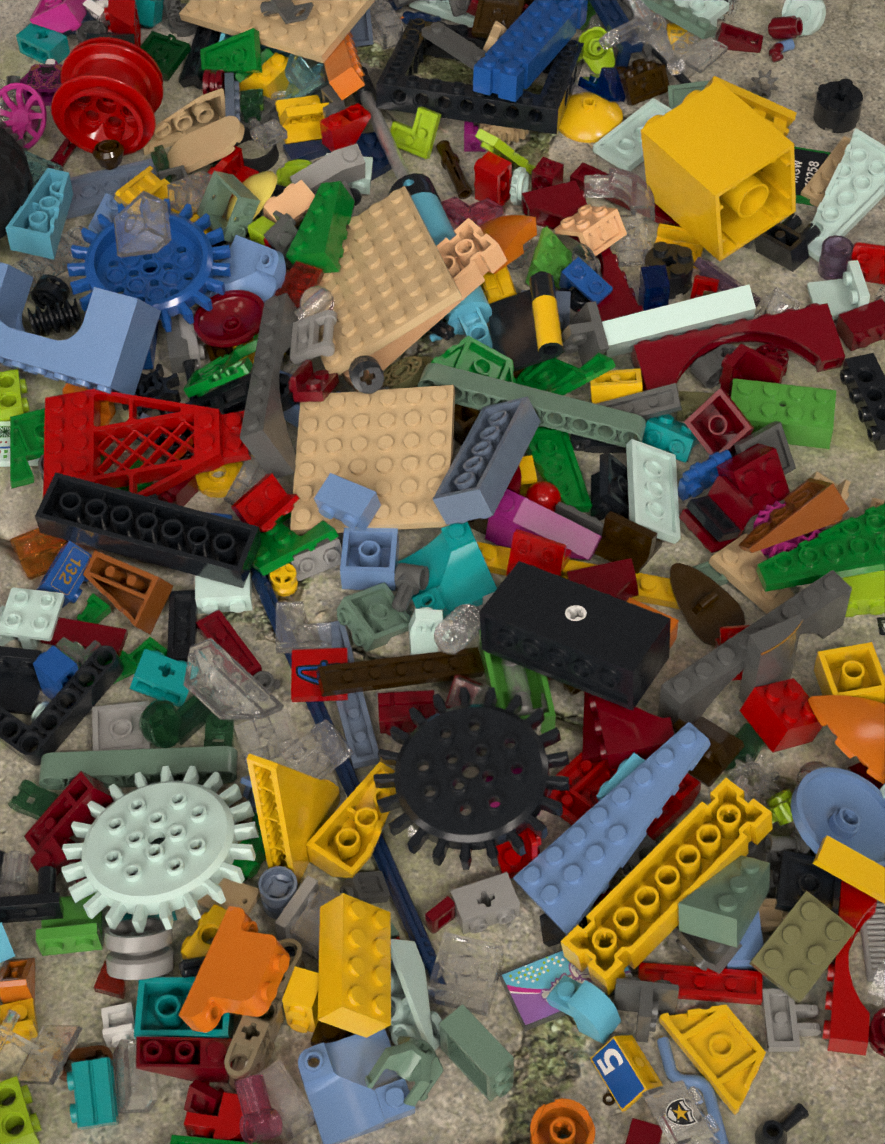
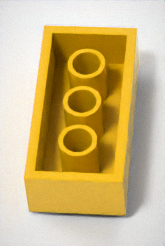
M345 893L320 907L318 1021L365 1038L391 1025V912Z

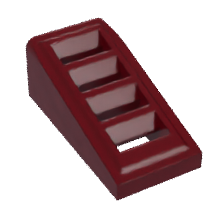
M722 22L716 34L714 48L760 53L763 35Z

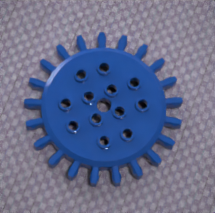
M146 198L140 199V212L130 215L122 203L118 204L120 219L114 222H110L107 217L100 213L97 215L102 230L98 234L86 228L81 230L83 240L90 243L89 248L77 245L71 246L73 258L85 260L84 263H67L69 277L86 276V278L70 282L73 295L91 291V293L79 299L84 312L87 311L94 287L115 293L124 292L122 293L123 295L138 298L160 310L158 320L162 321V326L166 332L172 331L171 317L181 314L189 324L194 323L190 307L196 303L210 312L213 307L211 299L205 295L207 290L221 295L225 293L224 282L215 280L213 277H231L230 263L214 262L215 260L231 258L229 245L212 247V245L224 240L222 228L220 227L205 234L203 231L211 226L210 216L207 213L193 223L190 221L193 215L190 204L187 203L179 215L171 213L170 201L166 198L162 202L160 211H150ZM146 268H157V270L154 272H145Z

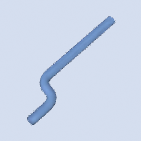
M659 1038L657 1044L668 1079L678 1086L695 1087L702 1092L716 1144H729L714 1088L702 1076L680 1073L676 1068L669 1038Z

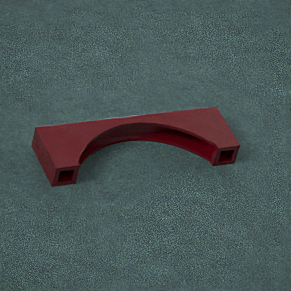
M576 180L522 193L523 214L536 217V225L548 227L552 230L559 226L563 219L578 213L580 207L588 205L585 192L579 188ZM569 236L580 243L578 236ZM610 247L595 256L602 278L613 288L612 293L597 305L602 322L644 311L642 305H638L636 302L634 289L632 287L629 288L624 270L621 271L619 268L616 254H612Z
M813 303L798 310L790 308L775 315L763 314L752 320L740 319L733 324L724 326L716 324L709 329L701 331L693 329L683 335H666L660 340H643L633 346L631 354L635 369H641L643 391L674 383L677 384L684 372L696 359L723 344L740 342L776 344L805 359L815 367L816 372L840 368L846 356L828 303L821 305Z
M632 558L567 571L568 580L583 584L627 602L629 597L639 596ZM588 695L591 712L597 711L598 718L593 719L596 735L603 736L604 742L598 743L602 760L608 759L610 770L618 769L619 765L625 759H629L633 753L646 760L675 735L670 717L661 718L638 707H635L632 711L595 695Z

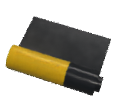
M544 271L537 272L529 279L530 290L490 303L492 315L489 317L493 343L492 348L513 360V372L550 360L563 353L554 278L550 273Z

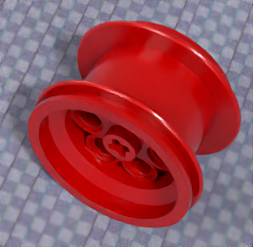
M97 37L85 40L75 46L62 65L60 72L61 86L55 92L51 102V113L57 128L70 142L89 153H92L97 143L109 139L116 140L124 146L123 156L141 150L150 142L154 135L156 127L154 113L160 107L163 99V77L157 63L140 47L118 38Z

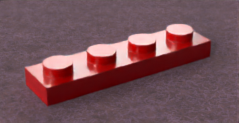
M643 962L638 967V978L641 981L655 982L657 980H666L672 984L679 985L678 999L761 1005L762 974L759 971L723 969L719 974L709 968L704 971L696 966Z

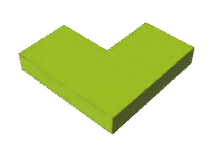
M421 106L417 109L413 127L393 121L390 132L397 147L424 159H429L441 114Z

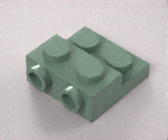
M385 582L344 597L336 609L339 623L343 626H348L352 632V639L355 645L362 646L366 652L384 646L392 637L409 631L408 624L411 617L406 610L398 612L392 608L395 595Z

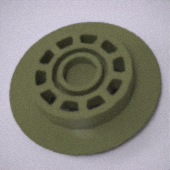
M410 356L396 361L383 372L384 382L379 390L418 387L425 366L433 358L428 356Z

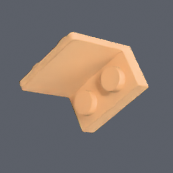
M584 205L578 209V213L563 219L560 222L561 224L554 229L556 234L578 236L581 245L586 251L590 252V248L595 256L627 235L618 209L607 208L606 206Z

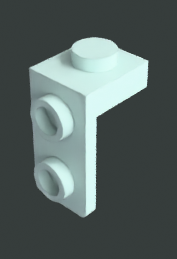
M430 607L414 610L408 624L410 655L438 652L437 632L443 621L442 610H433Z

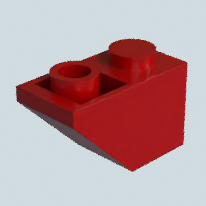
M357 103L320 120L322 143L332 152L354 145L369 122L371 113Z

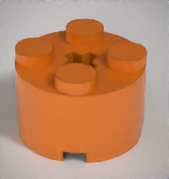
M566 1098L555 1099V1102L539 1107L532 1117L530 1144H594L595 1126L587 1109L574 1100ZM562 1134L567 1136L564 1139H560Z

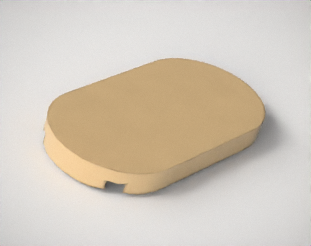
M227 116L183 136L170 149L166 158L167 168L170 169L184 165L188 174L228 156L234 151L236 142L240 143L242 141L245 131L244 125L235 116Z

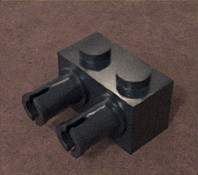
M793 213L782 223H777L755 238L756 252L794 272L809 258L808 245L821 232L817 225L813 226V223L807 225L801 233L795 231L802 225V220Z

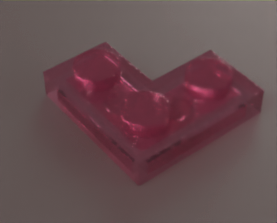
M455 196L441 202L448 219L458 226L468 218L476 225H481L488 220L503 215V206L489 198L472 205H468Z

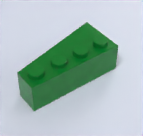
M341 181L321 183L286 254V257L300 275L340 272L339 258L343 257L344 253L342 244L348 235L346 225L351 221L355 202Z

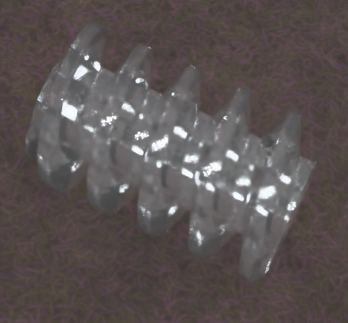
M462 604L456 607L435 628L434 641L437 647L448 654H456L464 649L479 634L480 609L471 604Z

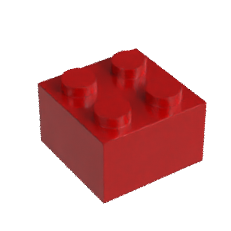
M794 678L755 687L739 710L772 753L813 742L823 727L809 704L808 699L810 697Z

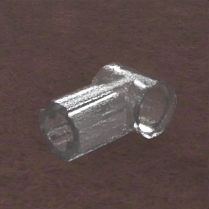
M10 851L4 854L0 879V897L30 894L29 886L27 885L31 861L29 854L22 853L21 851Z

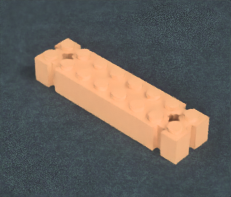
M466 219L454 230L456 236L451 240L445 238L437 245L463 298L370 355L378 361L382 370L386 369L485 281L483 275L488 271L493 274L507 262L499 244L487 233L484 235L481 228L471 219ZM349 369L340 374L355 391H358L351 382ZM363 371L364 378H369V371Z

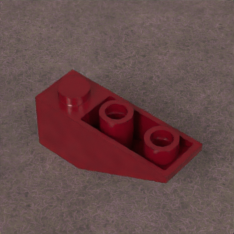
M137 1036L136 1069L188 1081L197 1079L201 1082L228 1083L230 1076L226 1072L224 1060L232 1038Z

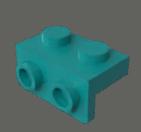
M670 414L647 420L642 440L644 444L675 454L676 459L684 463L689 460L692 448L700 443L685 423L674 420V417Z

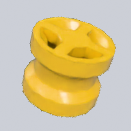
M288 563L270 573L271 585L276 595L286 597L296 592L298 581L296 569L293 565Z

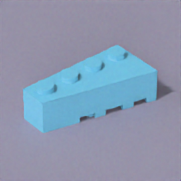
M51 168L46 169L23 206H20L6 226L10 250L55 259L73 197L69 172Z

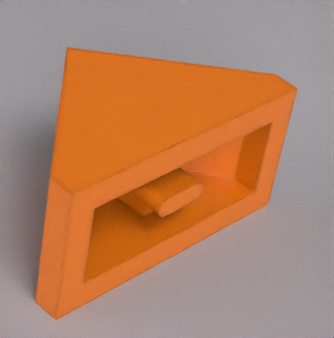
M35 958L4 961L0 970V998L3 1004L31 998L35 1002Z

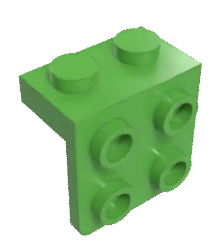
M95 893L76 903L72 896L61 897L64 908L63 919L41 920V929H36V942L42 956L103 950L102 910L91 919L87 916L83 907Z

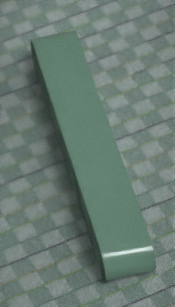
M230 746L51 752L41 757L39 785L47 790H64L78 773L82 771L103 782L107 788L112 784L119 788L136 787L135 773L141 772L146 778L148 785L158 783L161 780L160 774L163 766H169L174 781H183L189 767L195 766L199 775L197 784L203 785L214 772L220 773L223 784H227L237 779L238 752Z

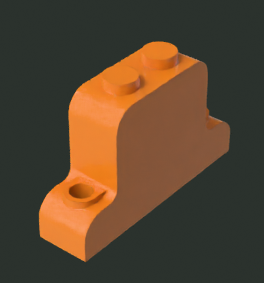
M229 906L179 1016L193 1031L206 1033L217 1026L224 1013L252 1017L264 1015L275 999L284 973L288 970L290 962L289 953L273 935L258 933L257 923L252 921L242 908Z

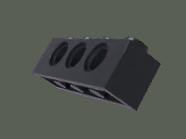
M874 353L846 358L843 370H840L841 382L849 390L850 401L853 404L855 403L858 409V417L867 428L868 439L874 443L877 451L885 450V375Z

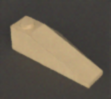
M221 88L201 95L158 123L152 139L142 148L144 155L173 146L183 136L226 117L224 90Z

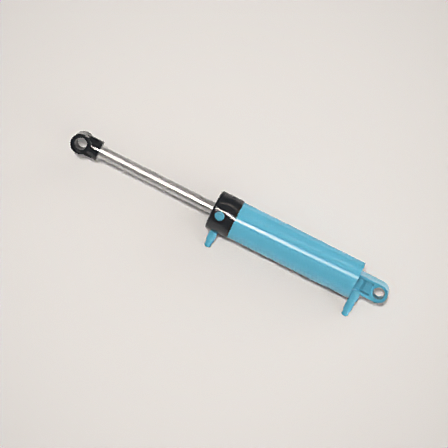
M362 66V70L365 73L363 76L365 85L352 95L357 103L363 105L371 113L370 122L397 178V181L391 186L389 195L393 191L405 186L436 246L445 238L451 240L456 234L432 181L424 174H410L380 109L376 108V90L367 69ZM478 286L444 316L447 324L454 327L455 335H465V337L469 335L492 348L493 343L487 326L489 317L492 315V308L481 286ZM434 333L429 336L431 342L443 339Z

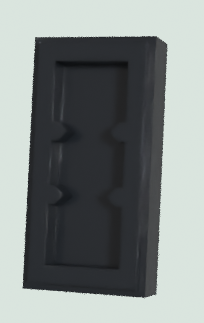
M710 496L689 500L686 507L718 542L738 537L741 530Z

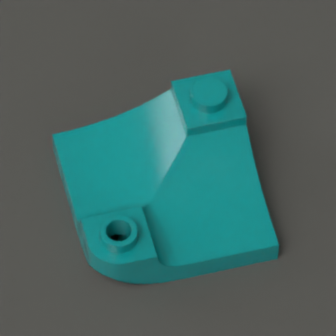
M468 521L462 524L453 523L441 528L442 532L429 544L414 554L398 561V564L427 566L429 569V581L426 589L419 590L418 594L412 596L416 609L430 607L433 610H442L443 620L482 605V597L497 590V586Z

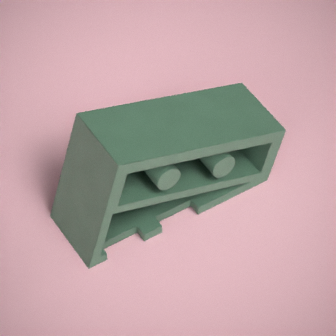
M742 855L678 903L679 931L737 948L770 891V863Z

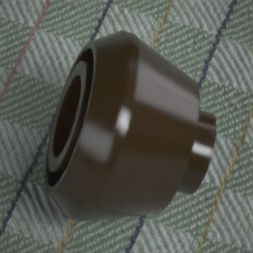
M103 140L96 144L92 154L101 167L113 170L122 162L124 146L116 140Z

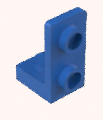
M579 257L561 272L559 282L561 288L569 290L572 286L576 287L591 302L596 301L597 305L612 293V286Z

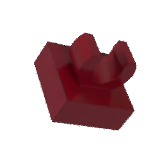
M195 1079L189 1085L184 1110L191 1113L217 1116L224 1089L220 1088L217 1091L210 1087L209 1081L201 1082Z

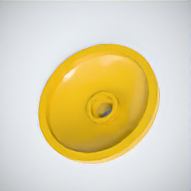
M596 92L577 93L571 95L559 131L571 140L595 143L623 122V113L620 106L606 95Z

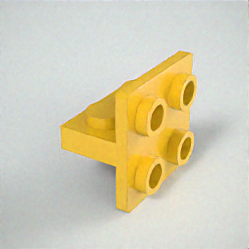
M318 95L277 100L275 106L285 143L291 144L322 139L319 121L324 119L323 107L327 106L329 102L321 103Z

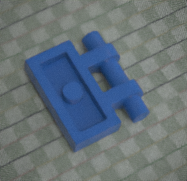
M727 449L720 453L715 452L709 455L706 461L702 463L696 462L689 467V470L683 472V478L679 479L678 496L680 499L685 501L690 497H697L705 489L712 486L719 476L716 466L732 458L731 453Z

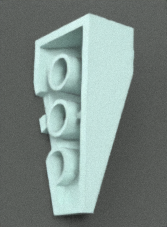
M391 939V1025L387 1027L391 1033V1040L395 1045H398L397 1040L400 1036L420 1038L428 1042L435 1049L425 967L415 941Z

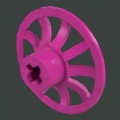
M24 83L8 84L0 89V98H3L11 112L0 109V115L9 117V120L3 122L6 123V127H11L13 133L19 135V139H23L25 132L34 137L29 143L25 144L24 148L28 150L39 141L45 130L47 121L45 103L33 87ZM17 89L16 101L18 105L9 98L8 91ZM23 90L29 91L32 94L26 104L23 102ZM35 101H38L41 113H36L31 109ZM39 119H41L40 128L37 133L35 129L39 124Z

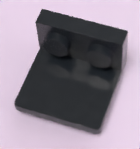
M0 646V706L10 713L32 715L35 710L41 687L33 663L42 653L40 650Z

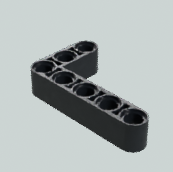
M106 645L98 647L30 726H27L0 706V742L34 766L41 765V757L46 753L55 752L122 674L124 665L113 647ZM112 660L111 663L103 666L107 661ZM94 681L92 685L85 687L87 683ZM76 702L74 706L67 708L69 704ZM57 724L55 728L48 730L50 726ZM18 730L14 736L10 737L11 733ZM38 745L36 750L30 752L32 747Z

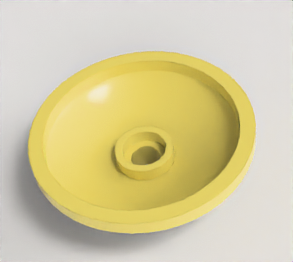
M272 171L255 174L243 182L260 200L253 219L263 209L265 202L271 197L276 187L277 175ZM233 193L228 204L227 221H229L238 199Z

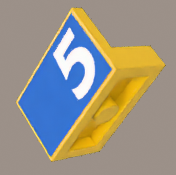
M633 1035L613 1036L590 1058L622 1112L629 1109L642 1096L657 1095L665 1088Z

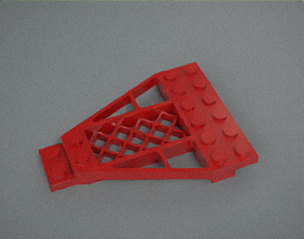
M96 389L46 397L43 498L55 472L113 488L129 486V492L147 497L155 493L159 495L199 473L214 471L225 464L251 460V452L240 439L245 410L221 414L219 409L117 392L109 394ZM101 401L129 405V419L125 422L101 426ZM137 407L175 412L137 419ZM186 429H189L193 433L184 442L179 437ZM163 433L168 437L159 446L154 441ZM139 438L143 442L134 451L129 446ZM114 442L118 447L110 455L104 452ZM176 442L181 446L172 455L167 450ZM151 446L155 449L153 454L148 459L141 456ZM124 451H127L131 455L121 464L117 459ZM187 451L194 454L190 459L179 460ZM162 455L168 458L165 463L154 465ZM101 456H103L104 458H106V459L103 461L102 464H101ZM137 460L143 463L139 468L129 469ZM112 464L118 467L115 472L104 474ZM160 480L137 493V484Z

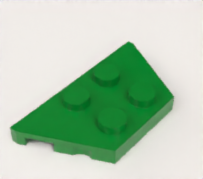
M469 335L457 345L448 348L439 357L433 358L430 362L516 383V379L513 376V360Z

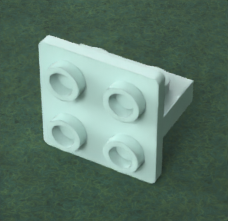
M11 588L0 621V635L17 637L23 649L31 650L37 649L39 640L51 641L65 599L64 594Z

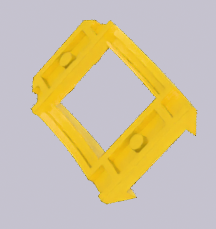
M151 166L118 189L114 196V200L119 204L122 203L130 214L140 212V199L146 198L147 201L153 197L160 204H162L164 198L169 199L171 210L178 214L188 203L191 205L193 213L190 221L194 223L201 218L197 214L201 201L183 193L165 178L160 180L152 173L154 168ZM208 227L203 232L206 234L213 230L210 227Z

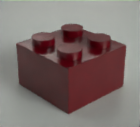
M757 443L716 466L719 476H726L753 505L754 512L751 517L757 515L760 511H764L767 504L772 506L776 500L779 502L790 494L777 450L774 447Z

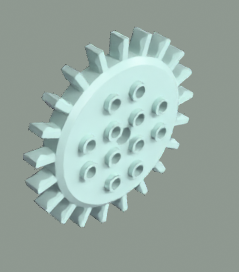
M163 766L160 774L161 780L158 783L148 785L143 774L138 772L135 773L137 789L125 795L115 784L109 786L114 802L107 808L93 801L87 804L91 815L95 818L93 824L73 821L71 825L75 836L84 838V843L63 844L62 849L67 860L82 859L80 862L61 867L66 882L87 877L68 888L74 902L76 903L95 893L83 905L89 918L93 919L108 905L111 908L106 914L105 919L109 928L115 930L125 913L133 914L132 923L137 933H143L148 915L159 914L166 930H170L173 927L172 911L183 907L187 908L189 915L194 920L201 918L200 907L197 901L207 894L216 902L223 904L226 899L221 887L218 885L222 879L226 878L240 884L245 880L241 868L232 865L234 859L255 861L256 858L252 845L238 844V841L259 837L255 821L236 825L238 822L255 816L249 800L229 808L242 798L237 784H233L218 795L217 791L223 786L220 773L214 772L202 786L197 784L199 775L195 766L189 767L183 781H174L169 766ZM165 838L161 844L151 845L155 839Z

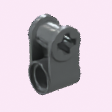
M732 344L720 345L717 349L696 359L690 368L691 373L707 389L714 388L719 384V379L723 372L721 364L724 357L728 353L732 354L737 347Z

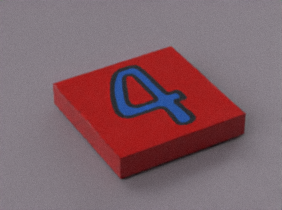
M348 648L292 650V702L348 700V694L322 697L316 674L318 666L348 663Z

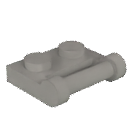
M325 310L293 322L290 359L295 365L304 362L306 359H312L321 355L328 357L334 354L333 331L334 325L337 323V313L335 311ZM324 325L323 341L318 343L319 327Z

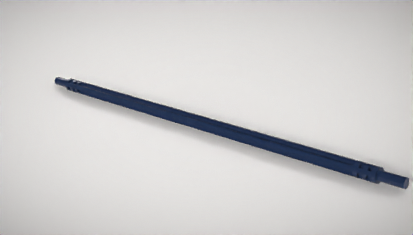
M252 567V582L292 669V650H299L300 647L268 576H263ZM324 701L306 702L348 797L360 784ZM381 832L372 853L379 870L383 873L390 895L410 941H415L425 970H427L437 994L445 993L448 987L438 966L439 959Z

